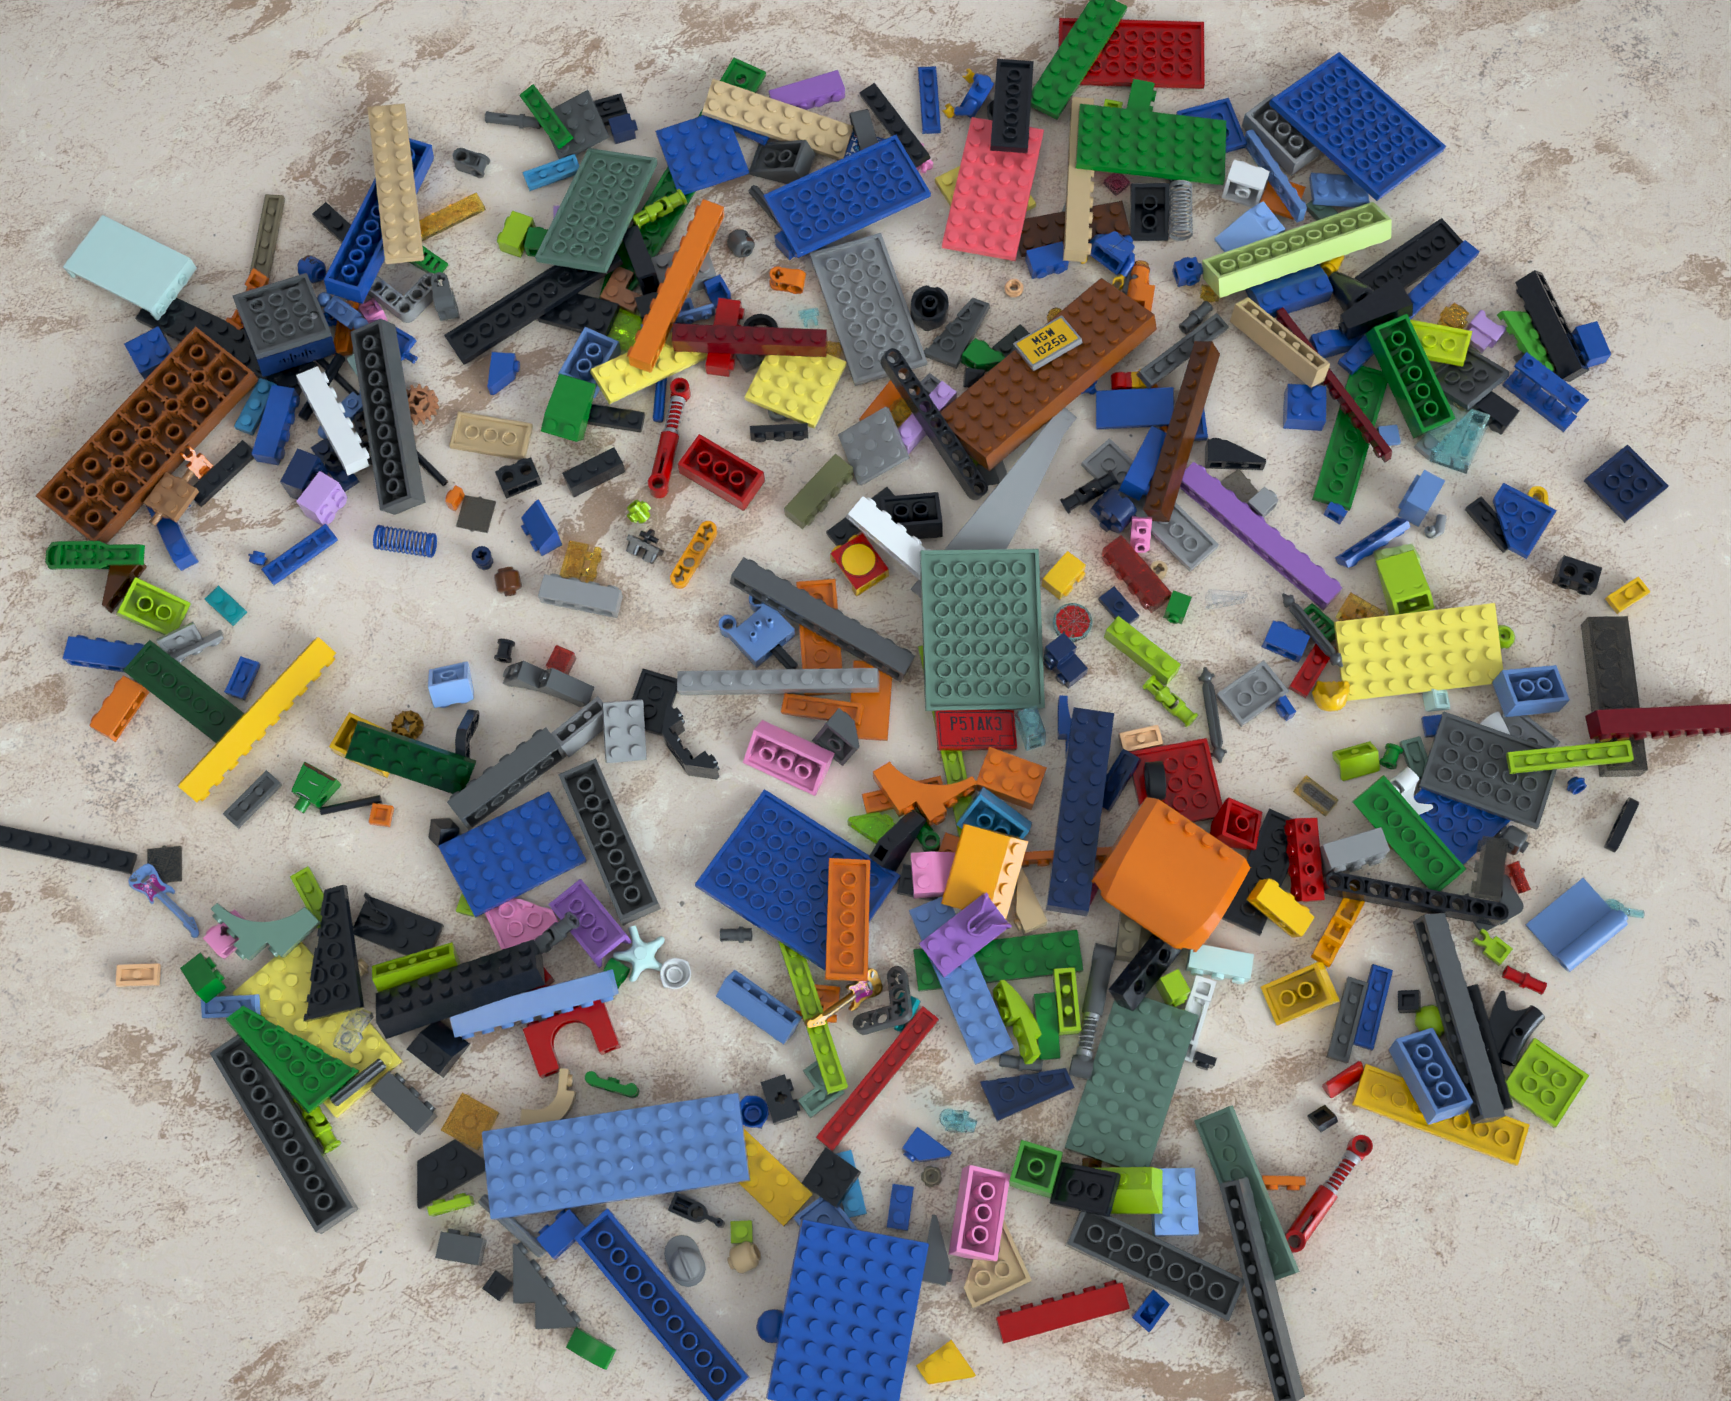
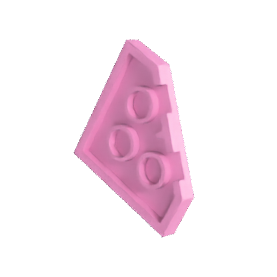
M513 898L485 913L501 950L533 939L535 941L537 936L542 935L554 922H558L552 909L543 908L518 898Z

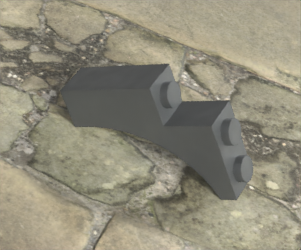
M526 661L509 665L503 673V684L509 687H520L545 693L578 707L586 706L589 703L594 690V686L554 668L544 670Z

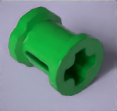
M1387 743L1385 745V754L1379 760V763L1385 768L1396 769L1397 759L1403 753V749L1398 745Z

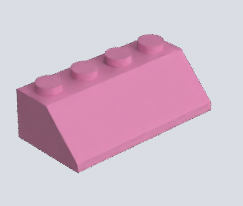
M762 720L753 731L743 763L815 796L830 768L835 753Z
M973 1165L962 1168L948 1254L968 1259L997 1261L1011 1174Z

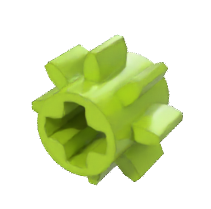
M635 500L627 507L630 513L626 516L631 522L642 524L649 519L650 513L648 511L651 507L646 501L642 500L640 502Z

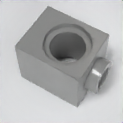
M1264 487L1247 504L1256 515L1259 514L1264 518L1276 507L1279 499L1272 490Z

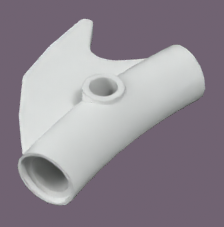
M1406 767L1402 772L1389 780L1419 815L1433 809L1431 804H1421L1414 800L1415 787L1420 779L1409 767Z

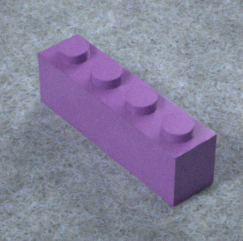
M838 70L768 91L769 98L805 110L821 107L830 102H838L845 98V87Z

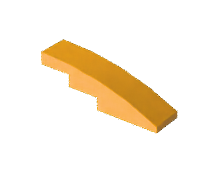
M1349 886L1353 891H1357L1355 887ZM1342 898L1311 955L1312 959L1323 962L1324 966L1328 968L1331 966L1365 902Z

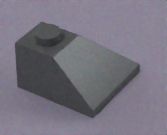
M840 708L837 709L812 739L816 745L835 753L833 759L842 766L860 747L855 721Z

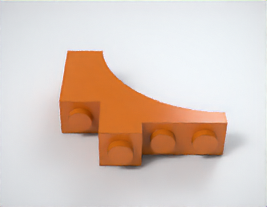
M891 762L873 771V779L898 817L908 814L917 807L921 815L927 819L926 822L929 827L933 824L939 825L947 816L946 807L951 808L958 803L960 798L971 796L975 793L977 782L973 776L958 783L948 785L921 783L902 774Z

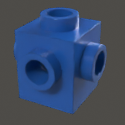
M1185 257L1180 261L1174 262L1172 272L1177 287L1193 286L1200 281L1203 267L1201 263H1198L1196 257Z

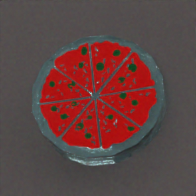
M1068 603L1058 608L1054 614L1052 624L1057 636L1065 633L1072 642H1077L1086 638L1090 633L1092 617L1084 606Z

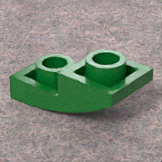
M578 1327L575 1328L566 1346L570 1351L604 1370H607L616 1352L615 1348L603 1340L593 1337Z

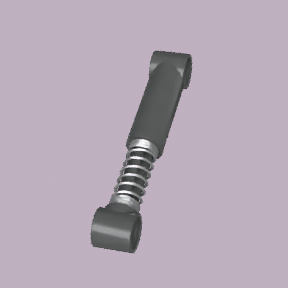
M1095 943L1082 1013H1084L1082 1021L1084 1024L1081 1025L1083 1029L1080 1031L1082 1034L1079 1036V1047H1077L1076 1054L1072 1056L1069 1075L1088 1080L1091 1078L1094 1064L1091 1049H1094L1092 1044H1094L1093 1039L1096 1038L1094 1034L1097 1032L1095 1031L1096 1027H1098L1096 1025L1097 1021L1103 1015L1116 947Z

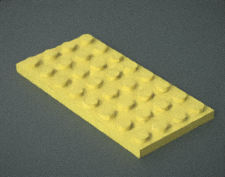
M1495 603L1334 622L1337 653L1341 654L1343 667H1339L1341 681H1348L1350 685L1347 701L1428 692L1431 689L1445 690L1492 684L1493 680L1503 670Z
M301 942L285 958L280 955L274 957L237 988L233 994H259L261 1016L276 1026L279 1025L292 1035H297L315 1045L326 1054L340 1059L351 1068H356L359 1070V1073L377 1059H381L385 1063L386 1069L339 1106H335L331 1102L330 1097L323 1102L330 1112L338 1118L375 1086L388 1072H391L398 1066L402 1059L359 1009L309 1022L303 1021L304 1014H307L308 1002L306 1001L311 989L312 982L310 981L314 955Z

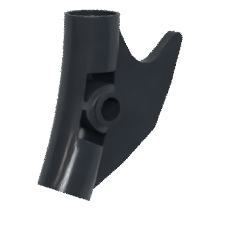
M1505 991L1499 993L1493 1005L1489 1022L1501 1063L1515 1066L1525 1043L1545 1019V1016L1533 1005L1517 1011L1509 1009Z

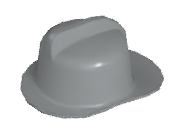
M684 1235L675 1236L669 1240L665 1246L664 1255L673 1278L681 1286L691 1287L697 1285L702 1281L706 1270L697 1244L692 1238Z

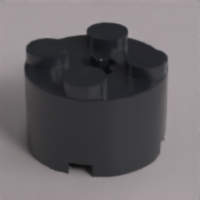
M926 285L918 288L913 293L910 311L911 318L924 331L937 329L946 322L949 302L945 291L939 287L934 288Z

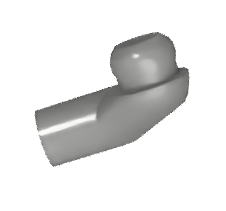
M1437 515L1435 525L1425 528L1426 537L1434 539L1442 535L1445 530L1447 516Z

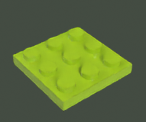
M1533 1038L1506 1081L1511 1098L1555 1128L1589 1075L1536 1038Z

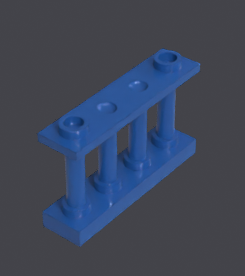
M1527 352L1515 364L1514 367L1517 370L1502 385L1562 432L1577 418L1575 414L1589 401L1587 397Z

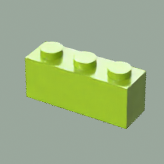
M1075 968L1054 969L1052 976L1057 1005L1059 1036L1079 1034L1081 1024Z

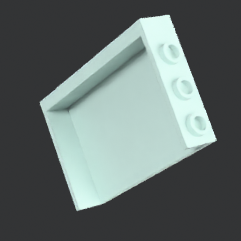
M104 215L100 217L63 266L72 278H75L76 275L149 311L157 321L165 314L169 305L176 299L178 293L197 269L189 257Z

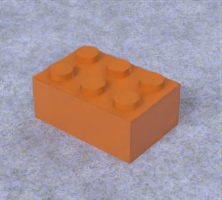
M989 747L976 781L977 787L975 790L980 791L982 787H985L1004 801L1032 810L1047 767Z

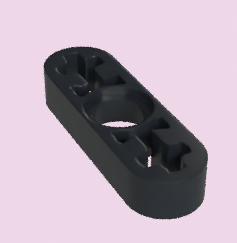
M1628 797L1604 848L1614 853L1617 851L1638 808L1639 801Z

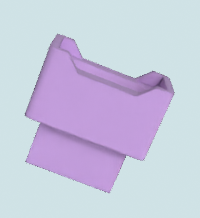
M1480 310L1466 328V330L1472 331L1470 345L1482 354L1488 346L1490 348L1494 347L1504 335L1506 326L1497 325L1486 317L1483 310Z

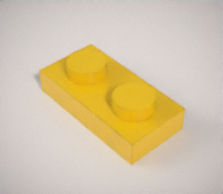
M1638 576L1607 596L1605 600L1615 613L1619 614L1647 596L1651 591Z

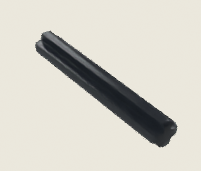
M335 354L325 371L329 380L328 386L345 361V357L341 354ZM306 401L298 414L305 421L313 413L308 401Z

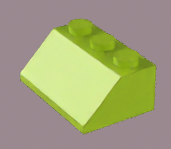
M1154 1167L1096 1168L1116 1172L1121 1175L1111 1214H1162V1169Z

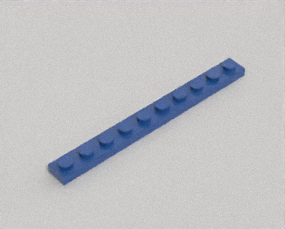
M1464 240L1408 294L1413 303V316L1409 317V319L1411 320L1472 262L1480 251ZM1366 335L1338 361V365L1350 375H1353L1374 355Z

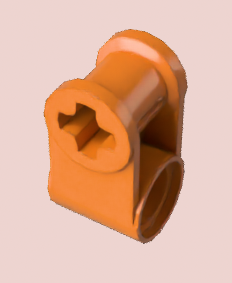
M779 266L773 267L770 270L769 284L773 290L793 294L803 293L806 278L804 271Z

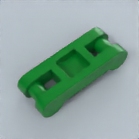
M593 1071L585 1074V1081L592 1087L629 1098H636L639 1095V1088L634 1083L622 1085L619 1084L620 1080L608 1077L605 1080L599 1078Z

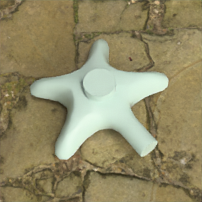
M631 926L628 930L632 939V946L628 950L614 952L613 958L632 964L629 980L634 982L645 969L661 970L663 964L659 963L654 956L663 945L665 939L660 936L651 942H643L639 937L637 927Z

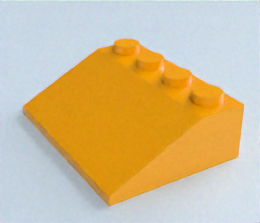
M963 824L941 904L963 910L979 896L987 892L988 897L1006 919L1028 841L1016 836Z

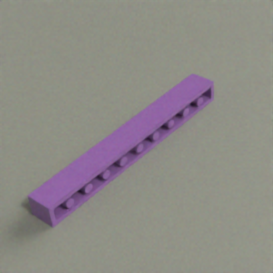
M1193 462L1185 470L1180 489L1323 611L1339 595L1342 587L1335 578L1329 577L1321 566L1315 565L1310 560L1307 554L1296 549L1293 542L1283 538L1276 528L1269 526L1261 515H1256L1247 503L1241 502L1236 498L1233 491L1227 490L1216 477L1210 476L1202 465H1197Z

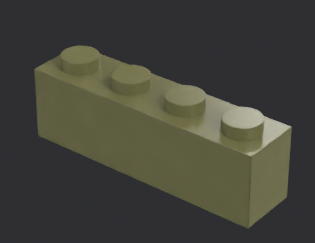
M835 453L785 506V516L801 529L806 525H811L815 520V515L819 511L823 512L829 500L838 496L844 484L848 485L853 479V467Z

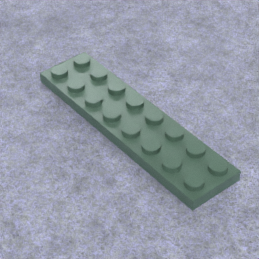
M1233 1105L1195 1120L1194 1122L1219 1184L1248 1176L1275 1281L1300 1272Z

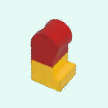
M1115 372L1110 376L1112 390L1144 389L1147 386L1136 375L1138 372Z

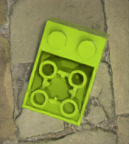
M1414 550L1375 561L1389 615L1435 609L1430 588Z

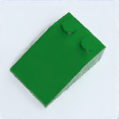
M560 373L544 414L541 432L575 442L584 440L596 384Z

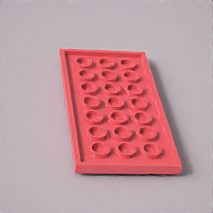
M972 117L942 248L1016 261L1044 129L1029 127L1027 153L990 151L992 120Z

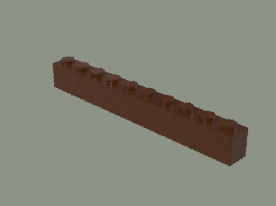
M1212 341L1194 342L1143 508L1147 516L1152 517V521L1170 522L1220 356Z

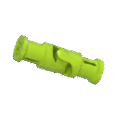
M677 189L676 193L668 197L664 196L652 205L645 206L644 210L633 215L632 221L635 226L638 225L639 229H641L642 225L650 221H656L658 217L660 218L673 212L674 208L682 204L686 205L687 200L683 192Z
M1152 675L1142 686L1144 690L1147 689L1154 695L1155 700L1161 702L1171 715L1177 716L1185 724L1186 728L1198 717L1197 713H1193L1185 706L1186 703L1174 693L1170 694V688L1164 687L1156 679L1155 675ZM1178 700L1179 704L1175 708L1170 709V707H1173L1175 705V702Z
M293 1098L294 1103H297L302 1110V1116L308 1123L314 1137L318 1138L324 1147L323 1152L329 1153L340 1146L341 1141L337 1140L331 1131L332 1126L321 1112L320 1106L308 1114Z

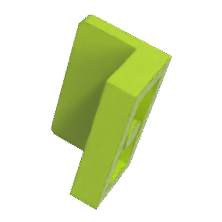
M1371 741L1332 752L1334 761L1339 765L1342 781L1380 771L1378 750Z

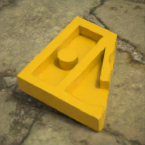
M952 1340L916 1365L928 1385L976 1376Z

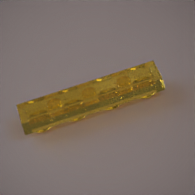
M477 192L419 220L422 241L485 211V206Z

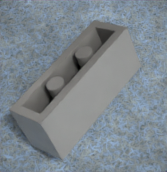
M598 696L551 733L568 757L572 756L603 731V701Z

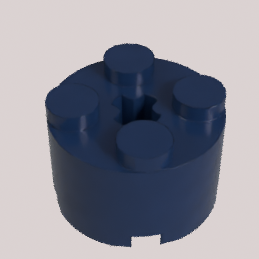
M1109 488L1089 511L1098 519L1099 525L1104 531L1108 532L1111 530L1120 534L1132 521V516H1136L1137 509L1128 497L1122 498L1118 495L1120 491Z

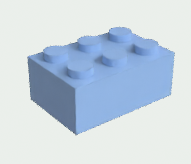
M1161 1168L1163 1170L1162 1214H1151L1152 1236L1198 1235L1195 1168Z

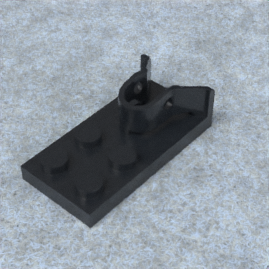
M368 893L364 894L366 900L353 926L354 936L406 956L435 947L444 927L443 924L373 898Z

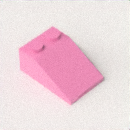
M955 852L911 853L914 899L943 897Z

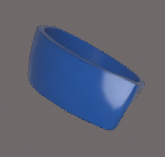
M745 1096L740 1102L743 1125L762 1129L769 1115L767 1103L758 1096Z

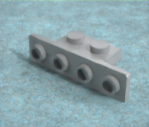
M191 622L157 638V643L162 650L180 663L191 654L197 655L208 646L218 645L224 637L223 632L218 630L203 638L194 622Z

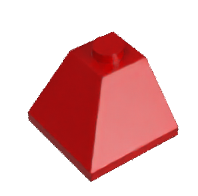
M1228 797L1212 821L1210 834L1230 848L1255 850L1263 812Z

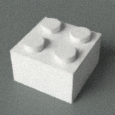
M1234 160L1226 180L1222 198L1251 208L1256 206L1261 200L1270 171L1262 167L1249 165L1244 161Z

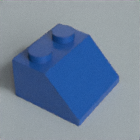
M536 500L521 517L523 522L521 528L526 536H531L532 541H530V544L534 551L539 550L541 556L562 546L555 526L540 500Z

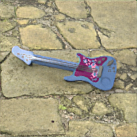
M145 864L129 877L128 882L132 889L147 896L151 904H154V898L157 897L183 922V926L191 933V937L197 938L199 936V930L194 917H189L165 894L166 892L175 894V890L162 882L153 865Z

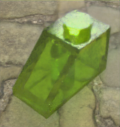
M879 812L852 816L847 820L848 826L874 844H877L878 840L895 825L893 823L894 820L885 813L882 815Z

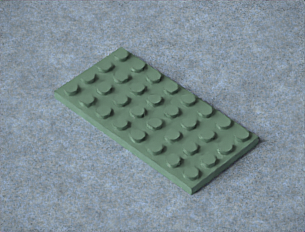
M588 148L535 256L536 261L607 273L658 164L657 158Z
M1146 997L1143 998L1134 1011L1119 1006L1114 1000L1094 1059L1091 1078L1087 1080L1065 1149L1116 1167H1150L1199 1015Z

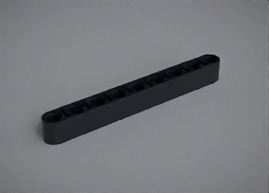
M895 348L887 350L880 360L882 368L966 495L972 500L980 499L988 491L987 482L900 351ZM887 356L893 357L895 363H891ZM898 372L903 373L905 375V379H901L898 375ZM909 389H914L916 396L911 395ZM920 405H924L927 412L922 411ZM931 421L936 422L938 428L932 427ZM941 437H945L948 440V445L942 442ZM952 453L958 455L959 461L953 459ZM963 469L969 472L970 477L964 475ZM974 486L980 488V493L975 492Z
M1331 872L1323 880L1324 893L1331 896L1428 914L1445 913V916L1449 918L1492 926L1500 924L1509 915V909L1501 902L1340 872ZM1329 880L1336 882L1337 887H1332L1329 884ZM1349 884H1354L1357 888V891H1353L1349 887ZM1370 887L1376 889L1378 895L1372 894ZM1390 891L1395 892L1398 899L1393 898ZM1411 895L1417 897L1418 903L1411 899ZM1431 899H1435L1439 906L1433 905ZM1452 903H1456L1459 910L1454 909ZM1472 906L1478 908L1480 914L1475 913ZM1493 910L1499 913L1500 918L1493 914Z

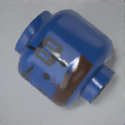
M307 255L299 260L297 265L299 275L307 273L311 283L320 282L325 278L327 271L324 262L312 255Z

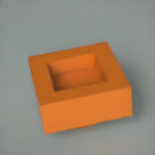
M455 485L447 493L445 502L449 509L457 510L465 498L463 489Z
M373 803L368 823L370 825L390 827L394 807Z

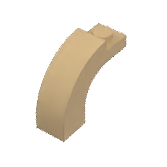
M560 1068L557 1095L549 1106L539 1110L521 1109L520 1126L566 1118L574 1105L577 1094L575 1091H569V1087L573 1086V1074H570L569 1069Z

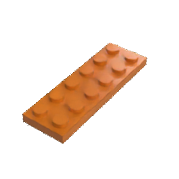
M836 579L796 582L798 589H804L812 597L823 600L826 605L833 609H838ZM799 624L802 669H841V648ZM804 693V696L828 695V694H842V693Z
M829 858L825 980H868L870 860Z

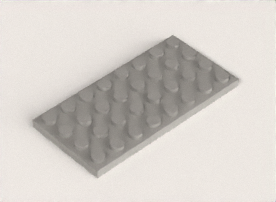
M881 233L810 253V259L854 386L888 377L880 364V360L886 351L891 348L900 351L911 369L927 365V359ZM887 356L891 363H895L893 357Z

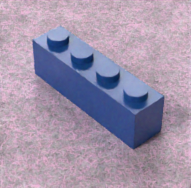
M272 385L252 450V455L257 462L279 465L280 460L284 458L285 443L290 438V426L295 421V409L300 404V397L294 388Z
M1151 426L1118 491L1138 501L1142 495L1147 496L1150 489L1149 482L1153 479L1166 432Z
M76 635V637L68 636L62 659L69 665L124 672L123 669L144 647V644L134 643V645H129L120 640L108 642V640L103 638L93 640L83 635Z

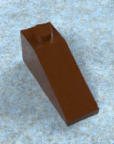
M145 564L110 565L102 600V606L108 612L112 613L126 595L135 577L139 578L147 566Z

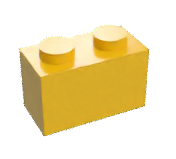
M1067 551L1043 578L1041 586L1060 600L1064 595L1068 596L1073 590L1072 585L1076 581L1080 582L1086 574L1084 572L1086 564Z

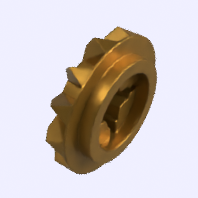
M411 710L402 711L400 714L395 715L393 722H391L392 732L414 740L421 735L424 728L420 715ZM405 719L409 723H412V725L409 726L410 732H408L405 729V727L402 728V726L405 725Z

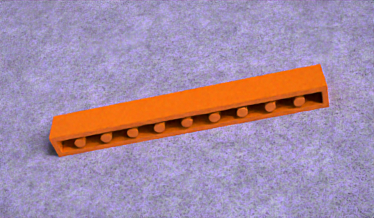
M705 199L702 200L700 205L696 206L695 217L693 221H689L687 226L688 232L686 236H682L679 245L680 249L678 252L675 251L673 255V264L667 268L664 283L661 282L659 284L658 295L656 299H652L650 304L651 310L643 318L641 331L638 330L636 333V342L628 350L627 357H629V364L649 373L652 372L724 219V206Z

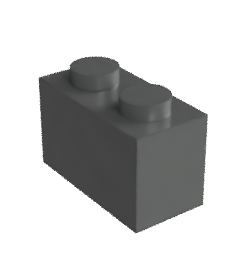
M448 1229L447 1232L440 1233L435 1258L482 1266L487 1242L486 1239L481 1238L482 1234L469 1232L468 1236L460 1235L461 1231L455 1229Z

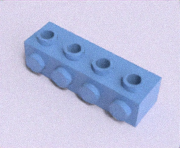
M736 970L725 978L716 995L725 1004L782 1044L793 1035L802 1019L799 1014Z

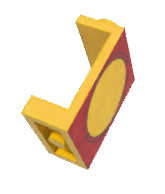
M863 533L852 536L846 544L836 546L830 553L831 562H836L852 584V591L856 597L889 577V568Z

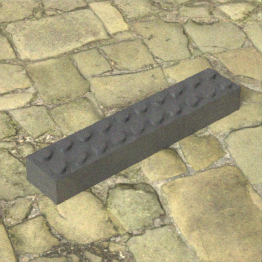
M378 319L351 331V338L379 507L381 511L396 515L426 502L396 326L386 320Z
M236 1035L210 1052V1055L314 1231L323 1234L357 1211V1205L326 1153L323 1152V1148L317 1138L314 1137L290 1093L245 1042Z

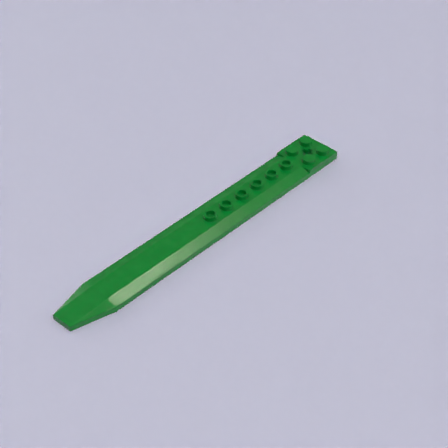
M734 57L720 81L756 93L766 77V72ZM744 78L745 83L739 84L737 80ZM668 167L644 207L652 205L664 196L668 197L677 192ZM695 192L684 195L687 200L686 205L682 204L674 208L673 212L663 217H658L654 222L650 221L641 226L640 232L650 258L658 256ZM622 242L616 252L623 262V265L620 267L634 272ZM614 270L605 276L600 295L603 292ZM634 276L628 290L633 291L639 285L636 276Z

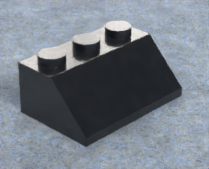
M938 492L880 497L881 511H886L892 517L891 520L894 523L903 525L907 530L906 533L911 537L915 536L918 539L943 537V522Z

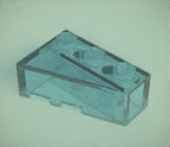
M1471 409L1456 424L1455 428L1431 450L1430 462L1467 474L1487 430L1490 415Z

